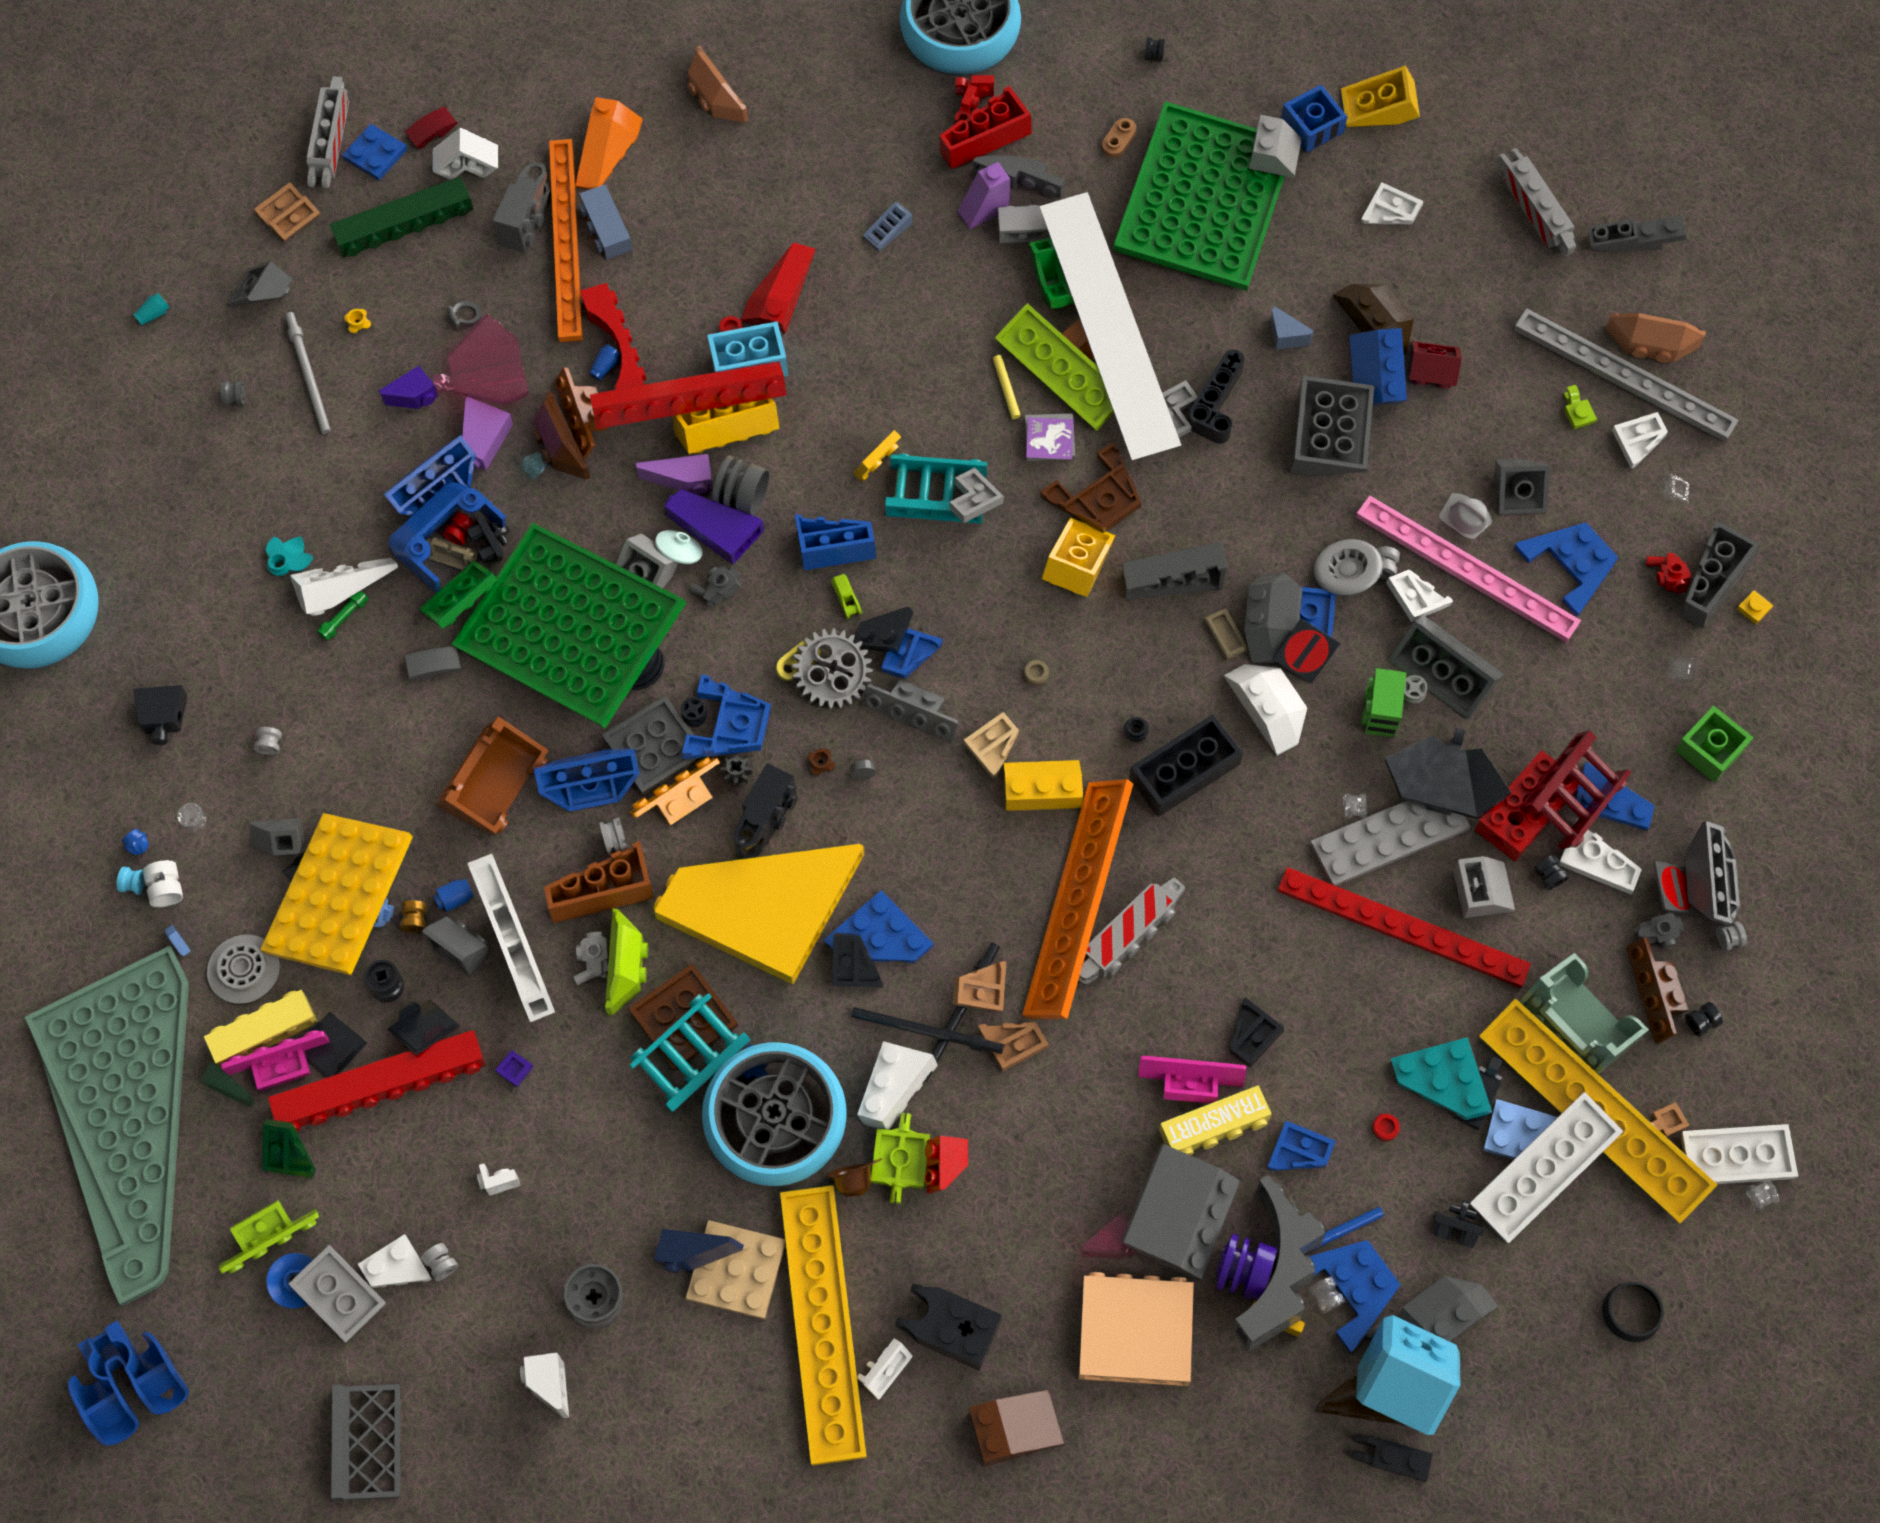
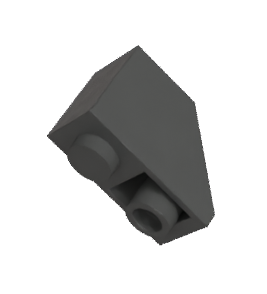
M301 818L249 822L252 847L271 855L300 853L304 843Z

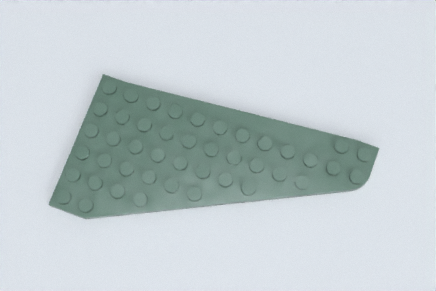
M171 945L25 1016L40 1052L101 1249V1256L107 1276L121 1306L160 1287L166 1279L169 1270L189 982Z

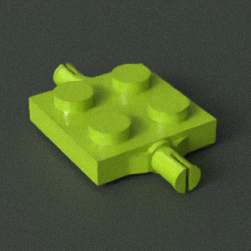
M900 1113L899 1128L892 1130L877 1129L873 1160L882 1158V1160L872 1165L871 1183L892 1187L889 1201L892 1204L895 1203V1194H897L896 1204H901L902 1189L908 1187L924 1189L927 1168L925 1147L927 1140L930 1139V1134L916 1133L910 1130L912 1115L909 1113L906 1114L905 1123V1113Z

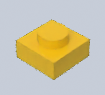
M1754 590L1738 606L1737 610L1757 625L1774 605Z

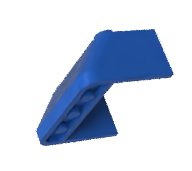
M455 482L446 484L393 533L389 539L391 553L435 593L440 591V579L423 564L431 553L430 545L426 539L459 508L467 513L480 511L490 522H497L500 528L506 527V516L476 489Z

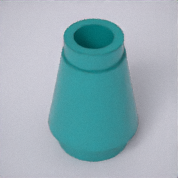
M156 293L154 296L151 294L133 315L143 326L145 323L166 314V310L170 307L159 293Z

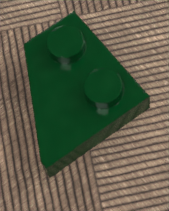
M266 1119L263 1123L262 1171L313 1178L316 1169L293 1123Z

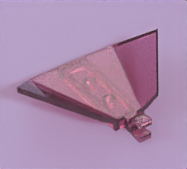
M488 313L447 355L452 376L445 374L433 375L437 393L454 389V393L457 395L503 405L520 400L529 394L517 337Z

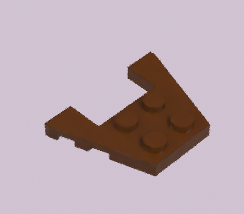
M1114 441L1097 452V458L1110 471L1075 496H1072L1056 480L1040 491V497L1102 533L1141 508V500Z

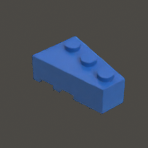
M795 514L796 530L804 570L876 559L875 540L871 522L840 519V522L825 520V517L818 516L817 519L802 518V515Z

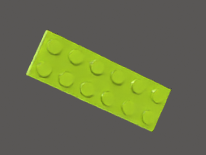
M1028 303L995 337L1006 350L1096 431L1114 414L1098 366Z

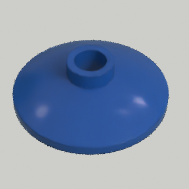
M291 1253L280 1257L273 1263L267 1275V1289L271 1298L276 1303L292 1309L308 1305L289 1285V1279L297 1276L313 1261L312 1258L300 1253Z

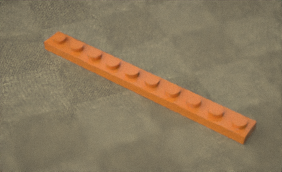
M572 139L549 141L558 339L559 342L583 340L573 141Z

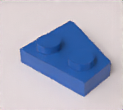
M1285 1121L1267 1170L1325 1168L1336 1141Z

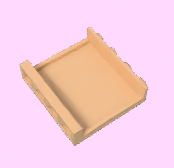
M1091 1272L1089 1276H1084L1079 1379L1189 1386L1191 1382L1194 1282H1187L1186 1278L1181 1277L1171 1278V1281H1162L1158 1276H1144V1279H1133V1276L1129 1274H1117L1116 1278L1105 1277V1274L1100 1272Z

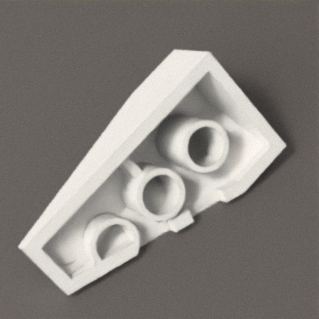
M392 558L361 562L356 569H353V566L340 565L336 567L334 572H323V569L320 568L290 575L301 609L306 614L314 616L323 614L324 610L330 609L398 568V565Z

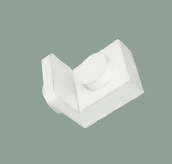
M484 1163L479 1165L481 1173L477 1174L478 1183L481 1190L486 1189L489 1196L520 1186L514 1169H502L496 1171L494 1176L490 1177Z

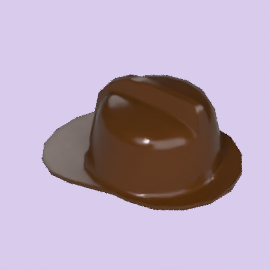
M882 1158L865 1164H854L832 1170L826 1174V1177L832 1178L838 1192L843 1193L844 1196H861L868 1191L871 1184V1165L881 1161Z

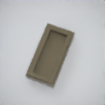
M1227 608L1204 617V622L1226 661L1249 651L1248 645Z

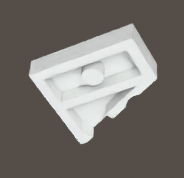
M1381 182L1361 222L1364 224H1413L1423 206V201Z
M1658 412L1615 425L1612 429L1631 469L1635 468L1668 433Z
M1410 570L1389 577L1386 582L1411 622L1450 606L1453 602L1450 597L1443 598L1433 591L1434 586L1422 581L1418 575Z
M405 1234L358 1263L372 1288L386 1287L393 1284L402 1285L417 1281L427 1282L432 1279Z

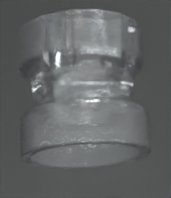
M1333 1277L1323 1279L1309 1288L1312 1297L1317 1298V1307L1321 1314L1327 1313L1345 1303L1342 1294L1338 1293L1335 1289L1336 1282Z

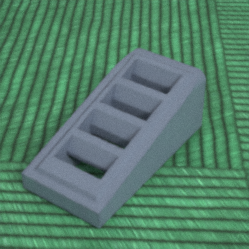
M896 201L866 231L863 238L880 251L912 225V214ZM889 221H892L895 226H892ZM884 227L888 231V234L881 228ZM877 233V234H878L879 236H881L883 239L880 241V240H879L875 235H873V234Z

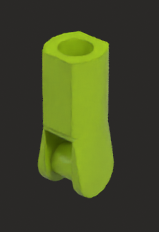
M841 574L833 577L831 583L846 618L849 619L851 615L856 613L861 615L860 605L847 576ZM853 601L854 604L846 606L845 603Z

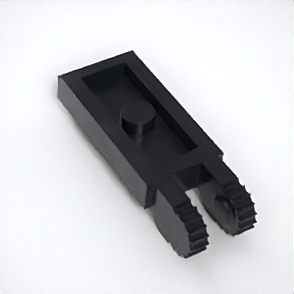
M1355 1435L1354 1441L1361 1445L1375 1447L1374 1456L1360 1451H1352V1459L1371 1464V1467L1423 1482L1427 1481L1433 1453L1380 1438L1375 1439L1365 1435Z

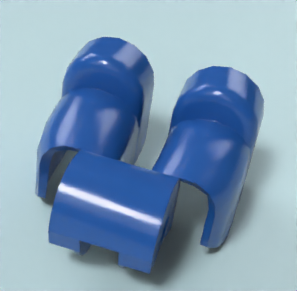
M118 1321L105 1327V1331L95 1338L91 1339L89 1337L77 1344L89 1366L90 1372L97 1381L84 1386L75 1375L70 1377L68 1381L69 1393L81 1418L90 1432L103 1445H114L126 1440L134 1434L139 1426L136 1414L125 1400L112 1373L122 1366L125 1367L124 1369L139 1398L153 1414L170 1412L182 1404L189 1395L188 1387L183 1378L175 1369L171 1359L157 1339L150 1332L142 1333L149 1344V1348L138 1355L131 1340ZM170 1388H174V1394L171 1399L160 1396Z

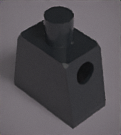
M182 685L134 689L139 726L145 734H152L153 744H167L168 732H178L181 730L187 693Z

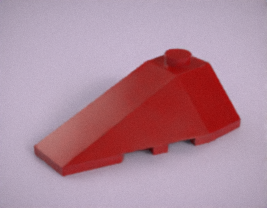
M793 242L749 297L741 321L753 325L778 322L780 332L785 334L814 257L815 248Z

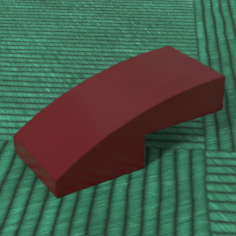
M443 106L416 121L405 130V133L418 149H422L437 135L440 138L445 136L458 122L449 110Z

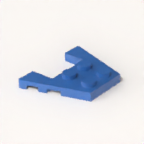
M1586 522L1520 541L1514 546L1527 563H1530L1548 550L1577 581L1580 586L1567 594L1562 600L1576 617L1580 615L1618 559V556Z
M702 674L697 698L721 701L713 738L686 735L682 759L761 751L770 716L771 704L745 692L738 693L729 689V685L723 682L718 684L712 681L709 676Z
M1368 1240L1309 1256L1315 1266L1314 1276L1321 1271H1325L1357 1315L1355 1319L1335 1332L1349 1353L1355 1350L1401 1285Z

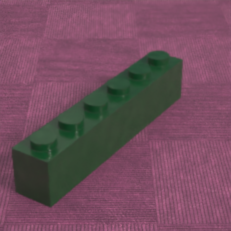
M460 176L329 225L344 258L346 256H355L360 251L368 248H377L382 243L390 240H399L406 234L421 232L428 226L443 224L447 219L455 216H464L474 209L471 198Z

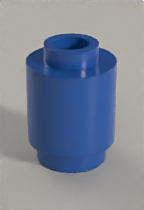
M457 879L435 889L437 894L433 896L438 909L444 908L445 912L468 903L469 899L474 897L466 879L461 881Z

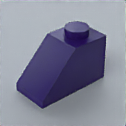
M417 366L379 390L383 403L396 407L419 409L422 406H429L438 397L435 385L420 366Z

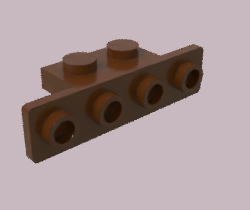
M1641 938L1628 945L1626 949L1655 1043H1662L1677 1035L1671 1014L1684 1013L1688 1011L1674 962L1655 961L1648 938Z

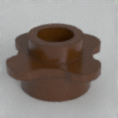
M819 749L807 755V761L811 763V773L818 776L821 772L833 771L835 769V763L831 761L829 749Z

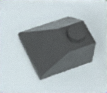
M271 261L251 267L226 305L235 307L283 298L290 289L288 285L292 278Z
M1495 459L1494 482L1498 513H1547L1550 465L1524 459Z

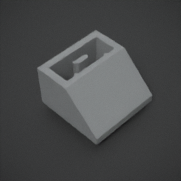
M1484 856L1458 859L1453 873L1463 918L1515 911L1504 862Z

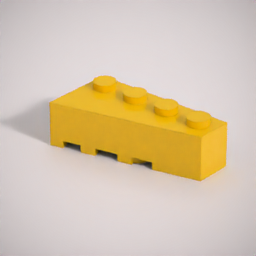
M772 398L672 416L675 435L688 454L701 453L713 447H723L727 443L744 441L749 439V437L760 434L766 435L779 429L776 403Z

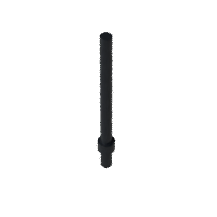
M991 942L984 957L978 960L974 969L979 970L992 965L1000 946ZM957 1005L944 1029L955 1032L968 1007ZM938 1039L931 1054L937 1063L949 1041ZM931 1071V1072L929 1073V1075L926 1077L925 1081H928V1080H929V1078H930V1076H931V1074H932V1071Z
M856 1007L853 1008L851 1014L853 1018L970 1046L971 1050L979 1052L986 1050L1003 1054L1005 1044L986 1040L985 1036L977 1034L970 1036Z

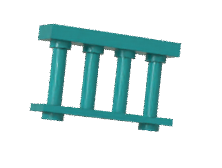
M904 453L898 455L891 454V469L897 470L894 497H886V516L962 522L949 509L950 501L953 499L955 474L961 475L975 468L984 477H987V462L978 459L957 460L910 456ZM907 471L921 472L918 499L904 498ZM931 473L945 474L942 501H931L928 499ZM983 514L966 523L982 524Z
M709 993L704 997L699 994L688 1004L691 1009L645 1051L640 1048L630 1057L632 1063L628 1067L633 1070L639 1064L667 1095L665 1098L668 1102L664 1107L670 1113L678 1108L715 1074L728 1059L751 1040L745 1032L740 1036L736 1033L733 1035L705 1004L712 997ZM697 1011L725 1040L724 1044L727 1048L721 1054L717 1051L713 1052L686 1022ZM677 1029L706 1059L704 1062L707 1066L701 1072L697 1069L694 1070L666 1040ZM657 1047L687 1077L685 1080L688 1084L681 1090L678 1087L674 1088L647 1058Z

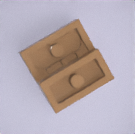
M290 182L254 209V213L284 242L320 215V212L306 196L303 197Z

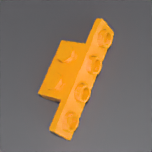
M714 757L702 758L695 764L697 767L692 771L688 772V770L681 772L675 777V782L669 786L664 784L653 791L655 795L648 800L642 798L632 805L634 809L629 812L630 815L637 818L656 805L669 825L677 822L713 798L700 776L719 764V760Z

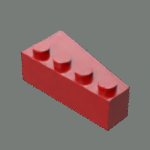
M1007 86L1003 89L1001 95L998 97L993 96L989 99L986 106L980 110L978 108L975 109L965 121L960 120L939 135L941 155L949 167L954 169L974 160L975 157H981L1032 134L1031 114L1012 88Z

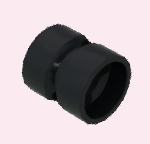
M384 959L377 960L366 968L364 974L365 983L378 1001L392 1002L402 995L404 980L392 962Z

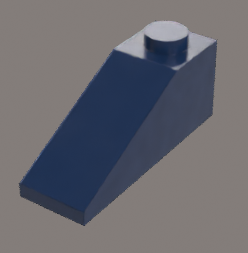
M662 1229L654 1260L663 1265V1270L679 1273V1270L691 1271L742 1251L744 1245L729 1236Z

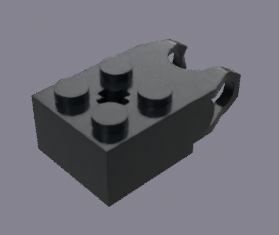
M767 763L742 804L743 815L734 831L737 858L749 859L759 857L775 830H781L786 820V817H784L788 809L792 810L798 800V796H796L797 787L795 786L793 775ZM754 846L756 847L755 852L750 856H746L741 852V848L748 850Z
M912 1284L911 1293L917 1295L926 1303L928 1313L924 1318L916 1321L897 1318L895 1326L907 1332L918 1344L980 1371L1001 1323L1002 1314L942 1288L923 1287ZM969 1327L972 1335L967 1333V1337L961 1336L960 1328Z

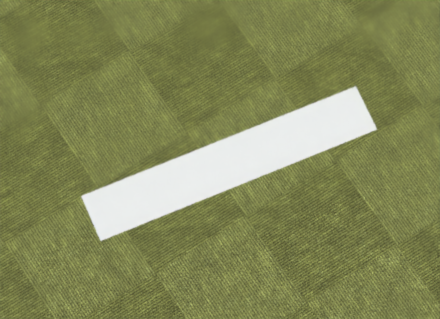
M1088 192L1040 206L1131 459L1135 460L1181 446Z

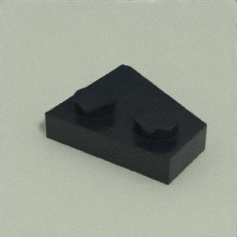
M834 933L832 986L883 987V981L859 933Z
M1245 997L1242 1001L1241 1012L1235 1026L1230 1053L1251 1068L1284 1032V1026Z

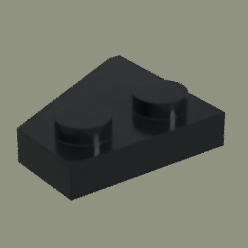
M904 607L860 622L853 643L856 644L862 641L863 643L859 649L899 653L913 615L912 609Z

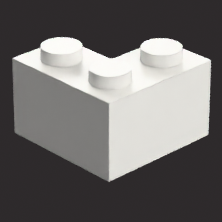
M462 128L456 130L433 148V172L447 179H454L465 170L485 178L498 168V145Z

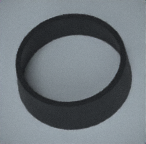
M1627 1282L1609 1291L1604 1299L1602 1312L1607 1327L1614 1335L1625 1341L1642 1342L1651 1338L1658 1331L1663 1319L1664 1309L1659 1295L1651 1287L1640 1282ZM1624 1286H1636L1651 1294L1659 1308V1322L1652 1330L1636 1334L1628 1332L1618 1325L1613 1317L1611 1304L1614 1295L1619 1289Z

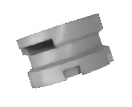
M615 818L607 824L599 823L609 857L614 852L619 850L623 852L628 849L620 818Z

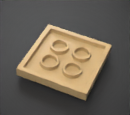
M708 1220L704 1234L732 1237L744 1245L743 1250L694 1269L686 1300L765 1320L786 1246V1240Z

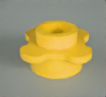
M353 309L345 315L344 320L349 325L348 330L350 333L355 334L358 330L370 328L371 322L367 320V312L364 309Z

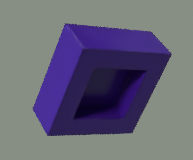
M511 1050L496 1068L495 1072L518 1088L533 1069V1065Z

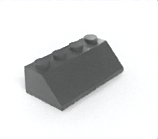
M1426 616L1419 618L1413 623L1389 658V661L1409 676H1421L1426 681L1429 691L1467 719L1488 698L1504 676L1502 672Z

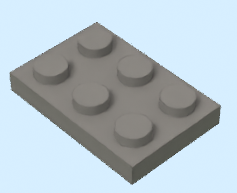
M330 1245L289 1283L300 1297L345 1343L386 1305V1302Z

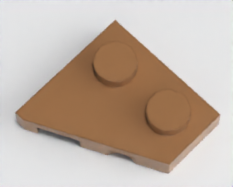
M1036 1022L1022 1023L1020 1025L1003 1023L1000 1026H987L986 1024L978 1026L979 1032L982 1036H985L986 1040L1005 1044L1003 1054L991 1052L1002 1072L1049 1047Z

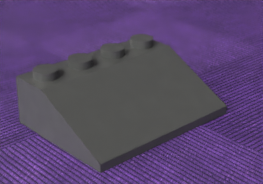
M1310 376L1302 377L1298 389L1290 473L1307 476H1325L1367 471L1374 385Z
M1161 1144L1121 1243L1181 1278L1202 1279L1240 1180L1216 1166Z

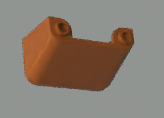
M498 716L482 730L435 805L491 835L500 834L508 823L505 820L507 816L505 813L530 774L534 772V768L546 764L548 759L545 756L549 750Z

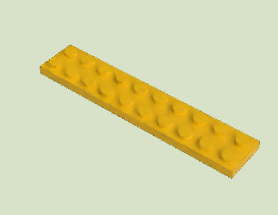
M1516 998L1480 1034V1039L1561 1114L1585 1092L1623 1130L1603 1153L1679 1224L1718 1186L1715 1181Z
M834 1185L780 1192L811 1466L866 1459Z

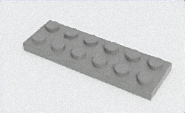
M1407 800L1316 838L1310 842V845L1330 883L1338 886L1470 830L1471 827L1464 815L1452 812L1451 816L1427 810L1426 805Z

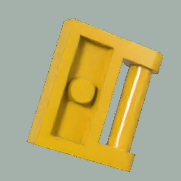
M894 430L853 471L854 475L864 482L869 477L868 473L870 471L873 473L883 463L881 460L886 455L889 457L899 447L896 442L901 436Z

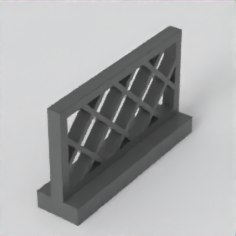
M400 1384L332 1385V1503L343 1502L344 1500L399 1498ZM395 1391V1402L387 1410L375 1400L382 1392ZM368 1392H376L373 1396L368 1394ZM350 1393H362L369 1401L357 1411L350 1405ZM371 1403L383 1413L372 1425L361 1415ZM394 1407H395V1418H394L392 1415L389 1414L390 1411H391ZM351 1410L355 1415L349 1420ZM386 1416L394 1423V1431L387 1438L375 1428ZM357 1418L369 1427L359 1439L349 1432V1426ZM371 1431L383 1441L372 1453L361 1443ZM393 1436H394V1445H392V1444L389 1442V1440H390ZM349 1437L355 1442L350 1448ZM386 1444L394 1451V1459L387 1466L375 1457ZM357 1446L368 1455L358 1468L349 1460V1454ZM371 1459L383 1469L372 1481L361 1472V1469ZM393 1464H394V1474L389 1470V1468H390ZM349 1466L354 1470V1472L350 1476ZM387 1473L394 1479V1491L382 1492L375 1483ZM357 1474L369 1484L361 1493H349V1482ZM372 1487L376 1492L367 1491Z

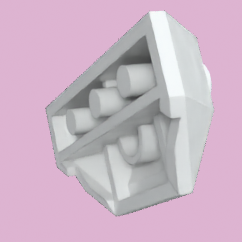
M1244 664L1224 675V678L1276 756L1298 745L1307 707L1281 668Z

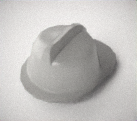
M1458 493L1451 494L1439 515V518L1446 525L1462 536L1475 539L1492 524L1490 514L1481 501Z

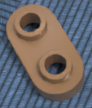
M1122 118L1115 122L1102 142V151L1106 156L1117 158L1125 152L1136 135L1135 122L1128 118Z

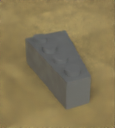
M1716 520L1687 596L1682 617L1704 629L1755 561L1760 544Z
M1223 542L1123 563L1122 579L1125 598L1135 599L1223 589L1227 570Z

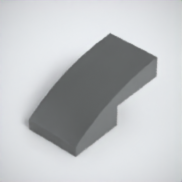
M454 646L424 650L404 657L408 680L433 678L434 674L456 673L461 669L458 651Z

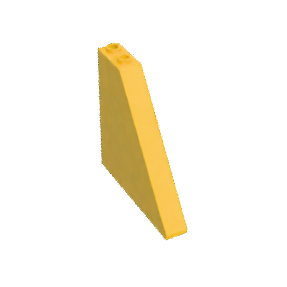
M854 844L681 867L675 875L672 874L666 883L667 890L663 896L657 898L653 909L655 910L656 919L793 985L864 856V846Z

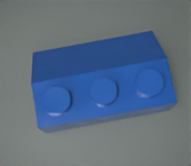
M1402 328L1374 330L1349 335L1352 382L1374 385L1373 405L1402 404L1405 402L1407 396Z

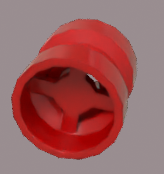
M456 512L451 519L452 523L445 527L442 534L450 542L463 546L467 541L466 529L475 524V522L465 514Z

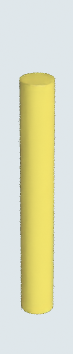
M996 355L993 357V362L1012 420L1018 419L1021 415L1002 356Z

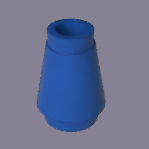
M606 344L603 348H600L589 374L601 381L620 362L621 354L615 348Z

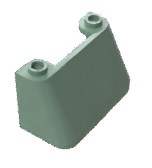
M1574 953L1539 978L1523 996L1520 1003L1599 1075L1642 1038L1649 1029L1632 1015L1625 1016L1618 1021L1582 984L1588 977V969L1584 962Z

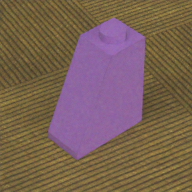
M999 162L978 171L958 210V214L969 229L998 216V207L1009 206L1010 178Z
M467 396L465 400L462 437L476 454L473 469L481 468L487 470L513 426L510 413Z

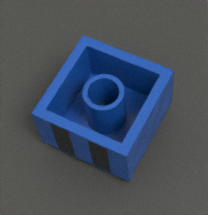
M1321 84L1284 103L1281 119L1302 138L1300 146L1307 153L1343 134L1347 115Z

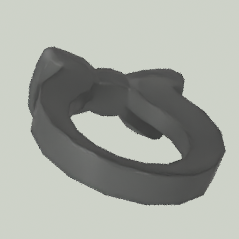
M461 301L454 307L448 306L447 314L453 323L454 329L458 330L460 325L472 326L477 324L481 317V310L472 301ZM465 307L471 308L476 312V316L471 320L457 318L455 314Z

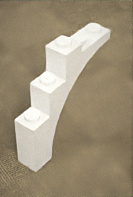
M489 854L469 862V869L530 1022L555 1013L493 855Z

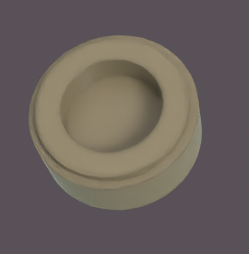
M1040 660L1030 661L1024 669L1025 680L1035 686L1044 684L1049 677L1048 666Z

